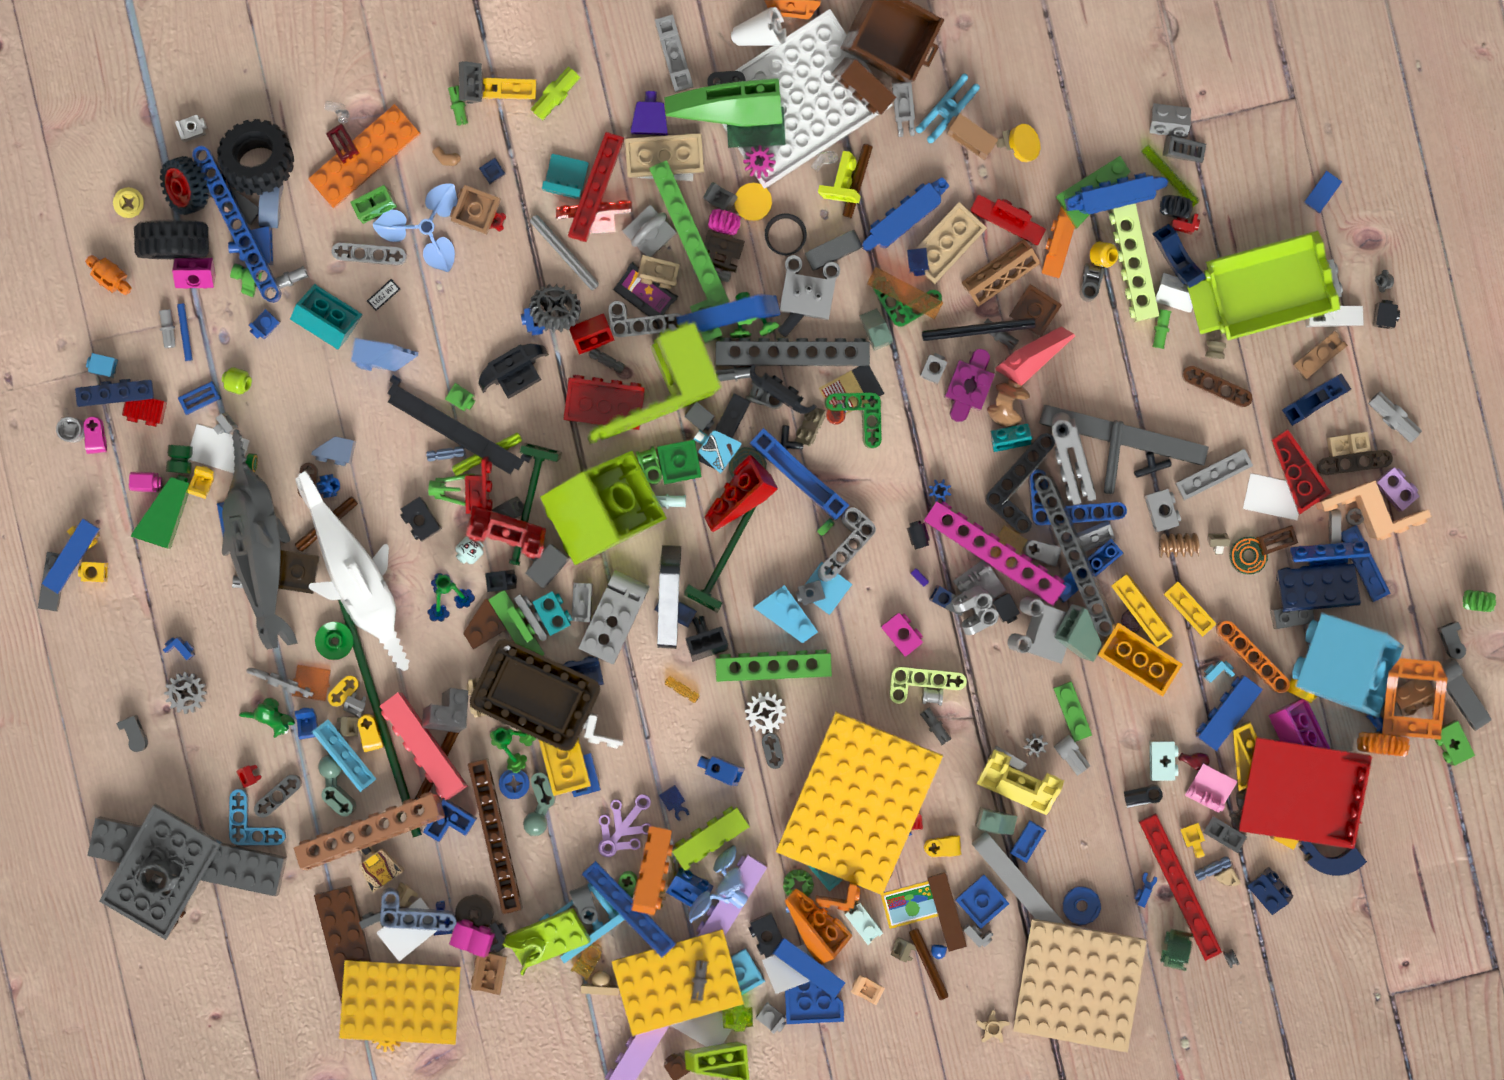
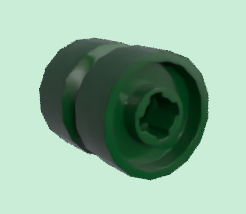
M168 445L167 454L171 459L166 462V472L191 474L192 463L188 459L193 455V447Z

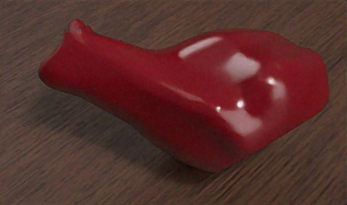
M1197 752L1193 755L1181 753L1178 757V760L1187 763L1196 770H1200L1203 763L1207 766L1210 764L1209 756L1204 753Z

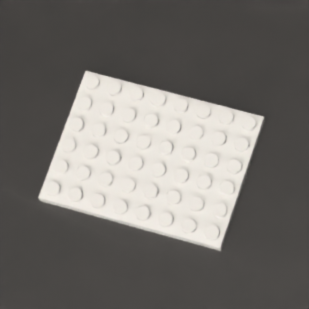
M830 9L787 36L784 44L773 45L735 70L742 72L746 81L779 78L782 124L746 127L722 124L744 159H750L746 157L745 153L753 154L751 147H754L757 152L759 145L762 146V152H764L765 148H769L767 155L774 153V157L769 159L776 161L775 165H770L774 168V171L766 170L768 177H765L762 172L761 178L758 179L764 189L879 115L869 112L865 108L867 106L865 103L855 99L852 96V92L842 87L830 75L845 57L856 59L872 74L864 61L840 49L847 34ZM734 77L732 81L739 82L740 79L738 77ZM756 158L755 165L763 166L764 159Z

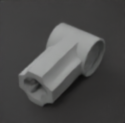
M1070 735L1054 746L1063 760H1066L1077 776L1090 767Z

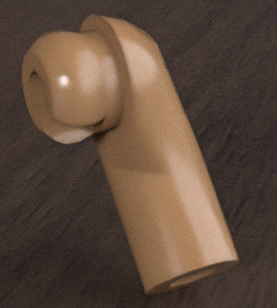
M440 146L432 151L444 166H455L461 160L459 154H445Z

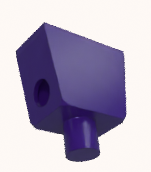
M645 91V102L638 101L636 103L631 126L632 135L668 136L665 107L663 102H656L657 92Z

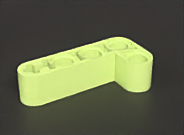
M896 667L891 673L889 695L893 702L899 704L907 699L908 685L961 690L966 686L967 680L962 673ZM898 670L905 672V678L902 681H897L895 678V673ZM917 672L924 674L925 678L921 683H917L914 680V675ZM936 674H941L944 678L940 685L933 682ZM947 674H950V679H956L959 676V679L963 680V682L959 683L957 687L953 682H949V686H946L948 681ZM897 689L902 690L904 693L903 698L900 700H895L893 697V692Z

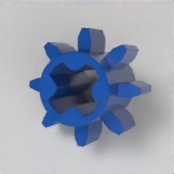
M333 474L320 476V481L316 483L317 491L323 494V498L337 496L336 492L340 489L339 479L333 478Z
M944 479L939 484L937 480H934L935 486H928L929 489H932V493L929 496L934 495L936 497L935 502L939 498L945 502L944 496H951V493L947 492L951 485H944ZM939 485L940 488L944 487L945 491L942 492L943 496H940V494L935 493V491L937 490L936 486Z

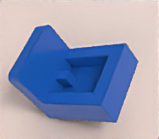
M524 309L521 319L522 325L527 327V332H532V336L543 334L545 327H535L533 317H530L531 309Z
M172 637L165 643L166 648L163 649L165 653H168L175 647L186 660H190L195 655L193 646L188 641L184 642L181 637L176 639Z
M302 708L299 711H295L299 739L314 738L315 735L312 731L318 727L317 715L314 709Z

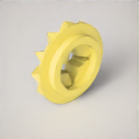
M123 188L114 196L113 207L117 214L124 218H133L139 215L144 208V199L141 193L134 188ZM123 197L129 200H134L132 202L134 209L130 208L129 206L125 208L124 205L126 204V202Z

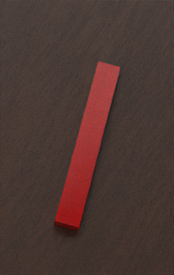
M1155 813L1138 821L1203 959L1206 961L1221 954L1222 950L1157 814Z

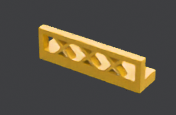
M1128 572L1111 585L1157 647L1173 636L1171 629Z

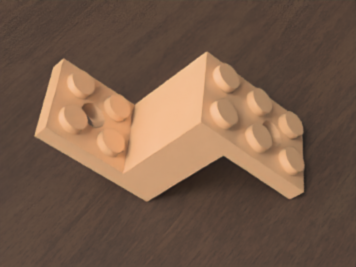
M1376 481L1366 482L1315 504L1317 510L1323 509L1326 512L1338 508L1339 503L1343 505L1355 501L1363 515V522L1370 539L1376 538L1377 541L1391 537L1392 532L1401 533L1409 530V525L1419 526L1427 523V518L1431 517L1429 510H1421L1392 522Z

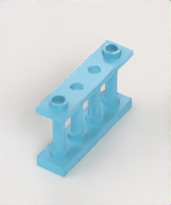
M590 883L587 884L590 892H593L606 910L610 920L603 924L602 921L599 922L597 919L592 923L594 932L589 934L591 938L590 943L563 953L560 958L564 964L624 921L623 917L614 910ZM573 900L565 904L552 915H549L547 913L546 915L541 917L539 921L566 911L569 907H571L574 904ZM589 910L586 911L587 916L591 915Z

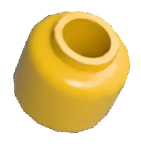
M1098 241L1090 249V260L1096 266L1108 268L1118 259L1117 248L1112 243Z

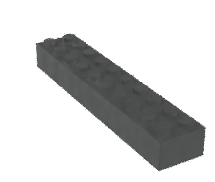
M101 816L95 818L87 856L121 863L142 825ZM222 843L201 881L276 897L280 892L287 857ZM152 850L149 855V863L161 861L163 858L162 854ZM172 862L170 865L173 875L181 874L183 870L181 865L176 862ZM157 867L147 868L150 870L164 872Z

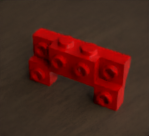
M472 505L466 528V536L469 539L485 541V538L488 537L492 540L505 542L511 546L522 547L521 553H524L529 558H540L544 548L546 528Z

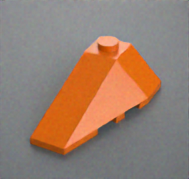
M797 888L784 900L808 951L819 964L822 965L834 959L852 938V934L839 919H833L827 914V910L817 907L812 899Z

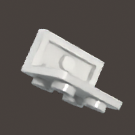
M590 713L583 728L586 729L585 738H588V742L599 744L600 741L607 742V746L618 748L619 745L622 746L624 740L594 734L598 715Z

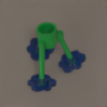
M437 573L434 576V580L431 581V585L434 586L433 591L437 597L436 604H433L431 609L427 611L428 615H430L429 619L431 621L438 620L443 622L450 615V612L446 610V606L441 605V594H447L453 589L457 593L454 601L459 609L463 607L468 608L470 603L475 600V596L470 589L466 591L464 589L459 590L456 584L450 580L449 575Z

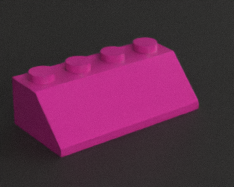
M1301 698L1268 715L1279 737V741L1330 749L1309 702Z

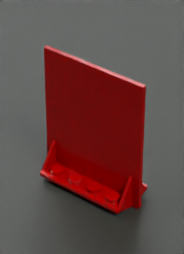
M1256 737L1238 830L1247 833L1354 849L1359 824H1362L1360 818L1364 806L1372 756Z

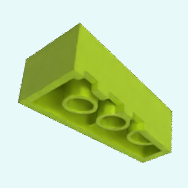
M730 806L722 812L724 815L719 819L715 816L706 822L708 826L702 830L699 827L690 833L691 837L687 840L682 838L674 843L676 847L673 848L672 852L684 871L690 868L689 865L699 862L709 852L717 850L724 842L730 841L750 827L738 807L733 809Z

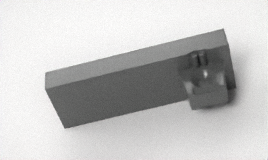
M221 185L216 188L217 195H221L224 192V186ZM230 187L246 222L251 225L259 215V207ZM227 203L225 207L232 210L233 204Z
M47 552L42 582L59 557V553ZM41 584L38 609L57 612L61 592L57 594Z

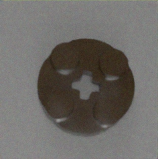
M477 894L466 896L456 906V922L462 921V919L473 922V926L478 928L480 926L489 927L494 916L492 905L483 896ZM470 910H478L479 913L477 915L479 918L473 917L471 919L469 917L471 914Z

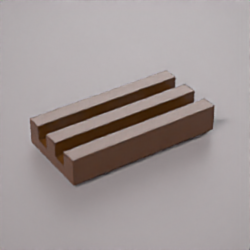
M1292 525L1256 537L1260 543L1259 547L1263 551L1261 552L1262 556L1298 543ZM1288 530L1290 531L1288 535L1264 542L1266 538ZM1292 537L1293 541L1267 550L1266 546Z

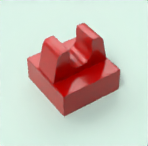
M248 765L236 771L243 788L257 783L262 778L261 775L254 776L252 773L254 769L258 768L257 765Z

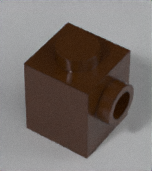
M673 1053L665 1059L664 1068L672 1080H678L690 1072L686 1070L685 1059L681 1053L677 1055Z

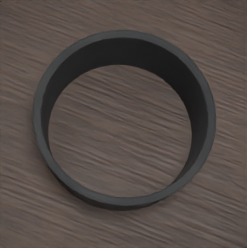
M783 213L776 215L768 222L765 228L766 243L777 254L792 255L798 252L806 242V227L802 220L793 214ZM780 219H791L798 223L802 229V242L793 252H779L769 242V230Z

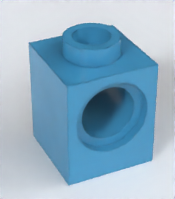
M92 353L91 357L87 359L86 368H88L90 373L114 378L118 359Z

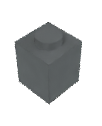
M698 402L684 416L702 432L705 429L708 431L715 423L713 421L714 415Z

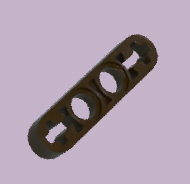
M1387 450L1327 457L1318 462L1317 469L1323 475L1383 468L1392 463L1393 456ZM1382 453H1384V456H1388L1385 464L1382 461H1376V466H1373L1374 459L1372 454H1375L1374 458L1381 457ZM1362 456L1369 458V465L1366 467L1361 466L1359 463V459ZM1347 458L1351 463L1348 469H1343L1340 465L1341 460ZM1334 459H1337L1336 467L1328 468V472L1322 469L1325 461H1327V464H1334Z

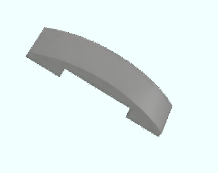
M669 15L655 19L675 93L694 88L674 16Z

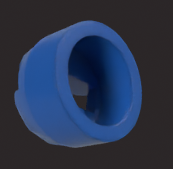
M933 944L931 947L933 957L936 959L945 957L947 946Z

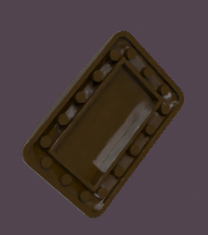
M500 639L495 644L470 697V705L473 709L563 751H570L575 747L601 689L599 683L592 678L510 640Z

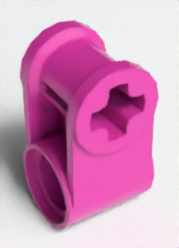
M98 417L87 418L83 425L86 453L107 452L103 421ZM93 421L98 424V427H95V431L93 428H90V424Z

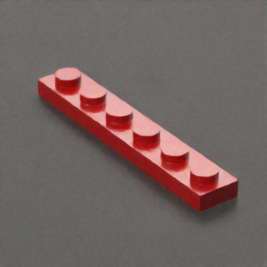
M605 132L568 232V237L587 243L622 148L624 137Z

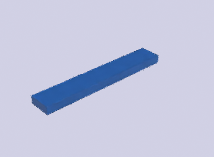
M596 861L582 873V876L661 958L676 945L648 914L632 911L634 900Z

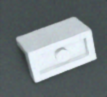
M1163 273L1156 294V302L1191 312L1193 307L1187 285H1183L1178 277Z

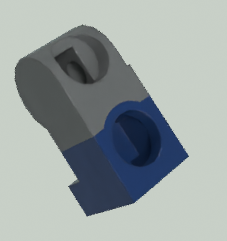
M936 585L929 601L960 616L964 613L956 612L952 600L956 595Z

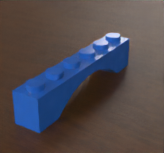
M764 428L749 443L834 520H837L849 506L839 495L804 467Z

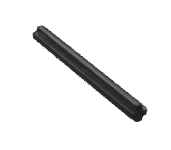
M1035 318L926 330L922 331L923 341L1030 329L1036 327Z

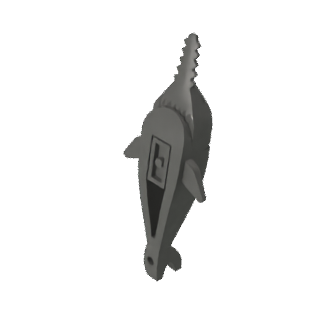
M234 430L232 439L234 441L235 466L228 496L224 501L222 510L225 529L222 554L223 556L229 553L231 555L239 580L256 616L258 634L265 648H278V635L287 645L298 644L290 626L282 618L275 615L280 575V541L287 543L290 541V537L281 521L275 515L271 493L267 484L245 463L246 457L244 456L245 450L242 448V435L239 430Z

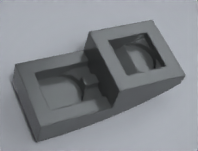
M1214 816L1203 832L1236 853L1240 851L1247 839L1246 835Z

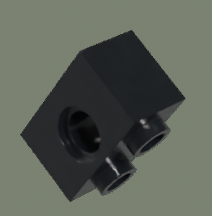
M418 497L400 509L402 511V514H400L405 524L409 523L413 528L411 533L416 540L420 539L423 542L442 530L422 497ZM417 515H422L425 519L421 526L415 523Z
M772 912L750 921L751 926L748 927L752 937H757L759 944L756 946L760 955L764 954L766 958L774 955L772 954L783 939ZM764 931L772 933L773 936L769 941L762 939L761 935Z

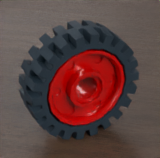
M181 156L166 161L160 171L162 174L160 175V180L163 181L160 185L164 188L162 193L163 195L166 194L165 200L166 202L170 201L169 206L171 208L174 207L173 210L180 215H188L204 209L209 195L206 194L209 192V188L205 186L208 184L207 180H204L205 174L201 173L202 168L197 166L198 163L193 161L191 157L188 158V156Z

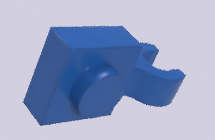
M1146 872L1142 875L1144 886H1142V889L1137 890L1134 897L1136 899L1135 903L1145 908L1152 888L1157 882V877L1155 876L1151 882H1148L1146 880L1148 873Z

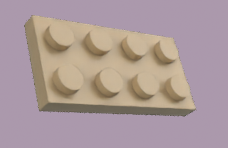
M701 133L625 139L628 178L652 176L649 168L666 160L673 175L704 173Z
M959 202L907 259L935 285L987 227Z

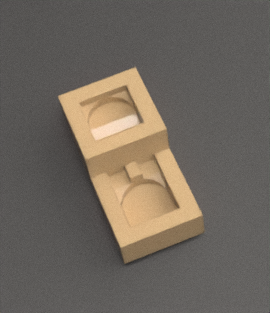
M1368 432L1327 438L1330 457L1371 451Z

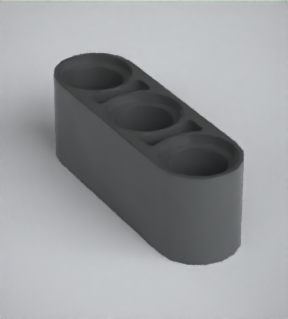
M852 230L805 253V256L812 270L815 271L824 267L829 262H834L861 249L863 246L856 231Z

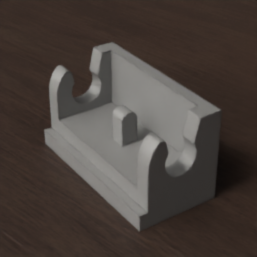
M573 583L572 621L591 622L593 584Z

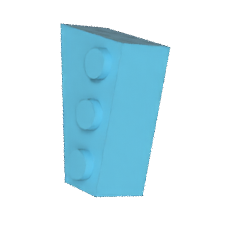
M785 585L753 607L802 643L818 633Z

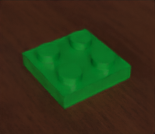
M695 440L657 447L664 485L702 477Z

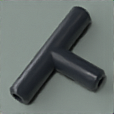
M783 425L781 445L787 451L788 449L802 450L804 444L789 441L790 426Z
M1147 452L1148 466L1134 471V475L1136 478L1171 467V460L1168 459L1155 463L1153 452Z

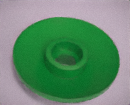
M326 623L316 633V649L326 659H342L350 653L353 647L352 632L343 623ZM333 637L338 638L339 641L337 644L332 643Z

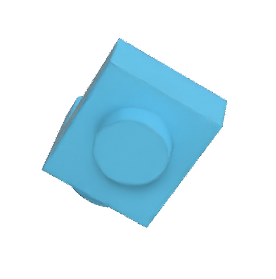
M1218 661L1215 665L1210 664L1204 672L1206 674L1203 677L1211 683L1223 670L1230 677H1233L1235 675L1232 671L1234 668L1227 661L1224 663Z

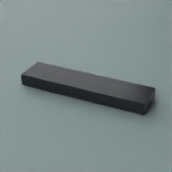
M734 393L715 430L733 438L751 402ZM701 456L699 462L715 469L703 456Z

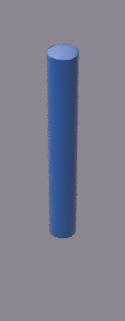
M177 304L185 361H193L185 304Z

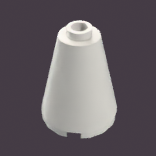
M768 8L734 27L733 32H731L732 41L738 46L784 44L786 42V28L782 29L781 22H784L778 8Z

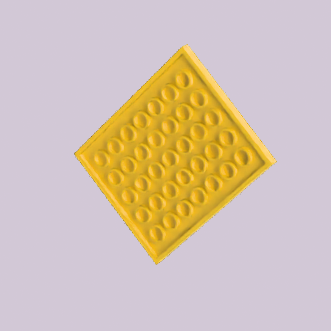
M835 711L776 848V852L883 895L943 755Z

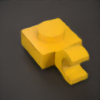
M1199 823L1180 829L1186 847H1193L1196 858L1205 856L1200 844L1205 839Z

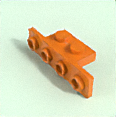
M1062 206L1060 207L1057 220H1053L1050 231H1053L1051 239L1048 238L1045 249L1048 251L1041 272L1055 278H1060L1075 228Z

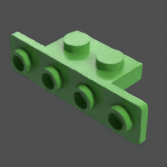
M503 590L490 598V604L514 642L544 656V651L533 636L535 631L530 623H525L523 620L525 615L519 607H515L506 591Z

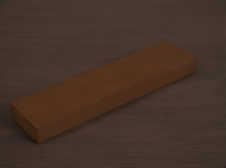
M946 872L927 877L948 952L967 947Z

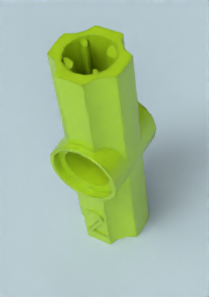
M568 66L556 81H552L546 87L543 95L530 110L543 121L556 106H559L565 100L568 92L581 77Z

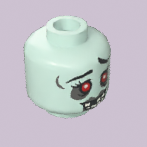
M466 536L455 547L458 553L456 558L463 564L466 562L474 564L483 555L484 545L480 541H473Z

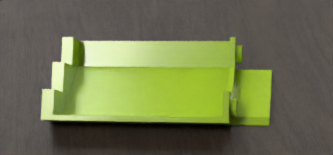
M1319 231L1206 261L1207 270H1204L1206 279L1191 288L1187 286L1200 334L1220 329L1221 334L1225 333L1227 341L1340 310L1339 297L1333 285L1331 268L1325 256L1324 242Z

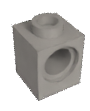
M936 353L929 355L920 377L938 384L947 364L944 361L945 357ZM933 362L937 363L940 367L937 373H933L929 369V365Z

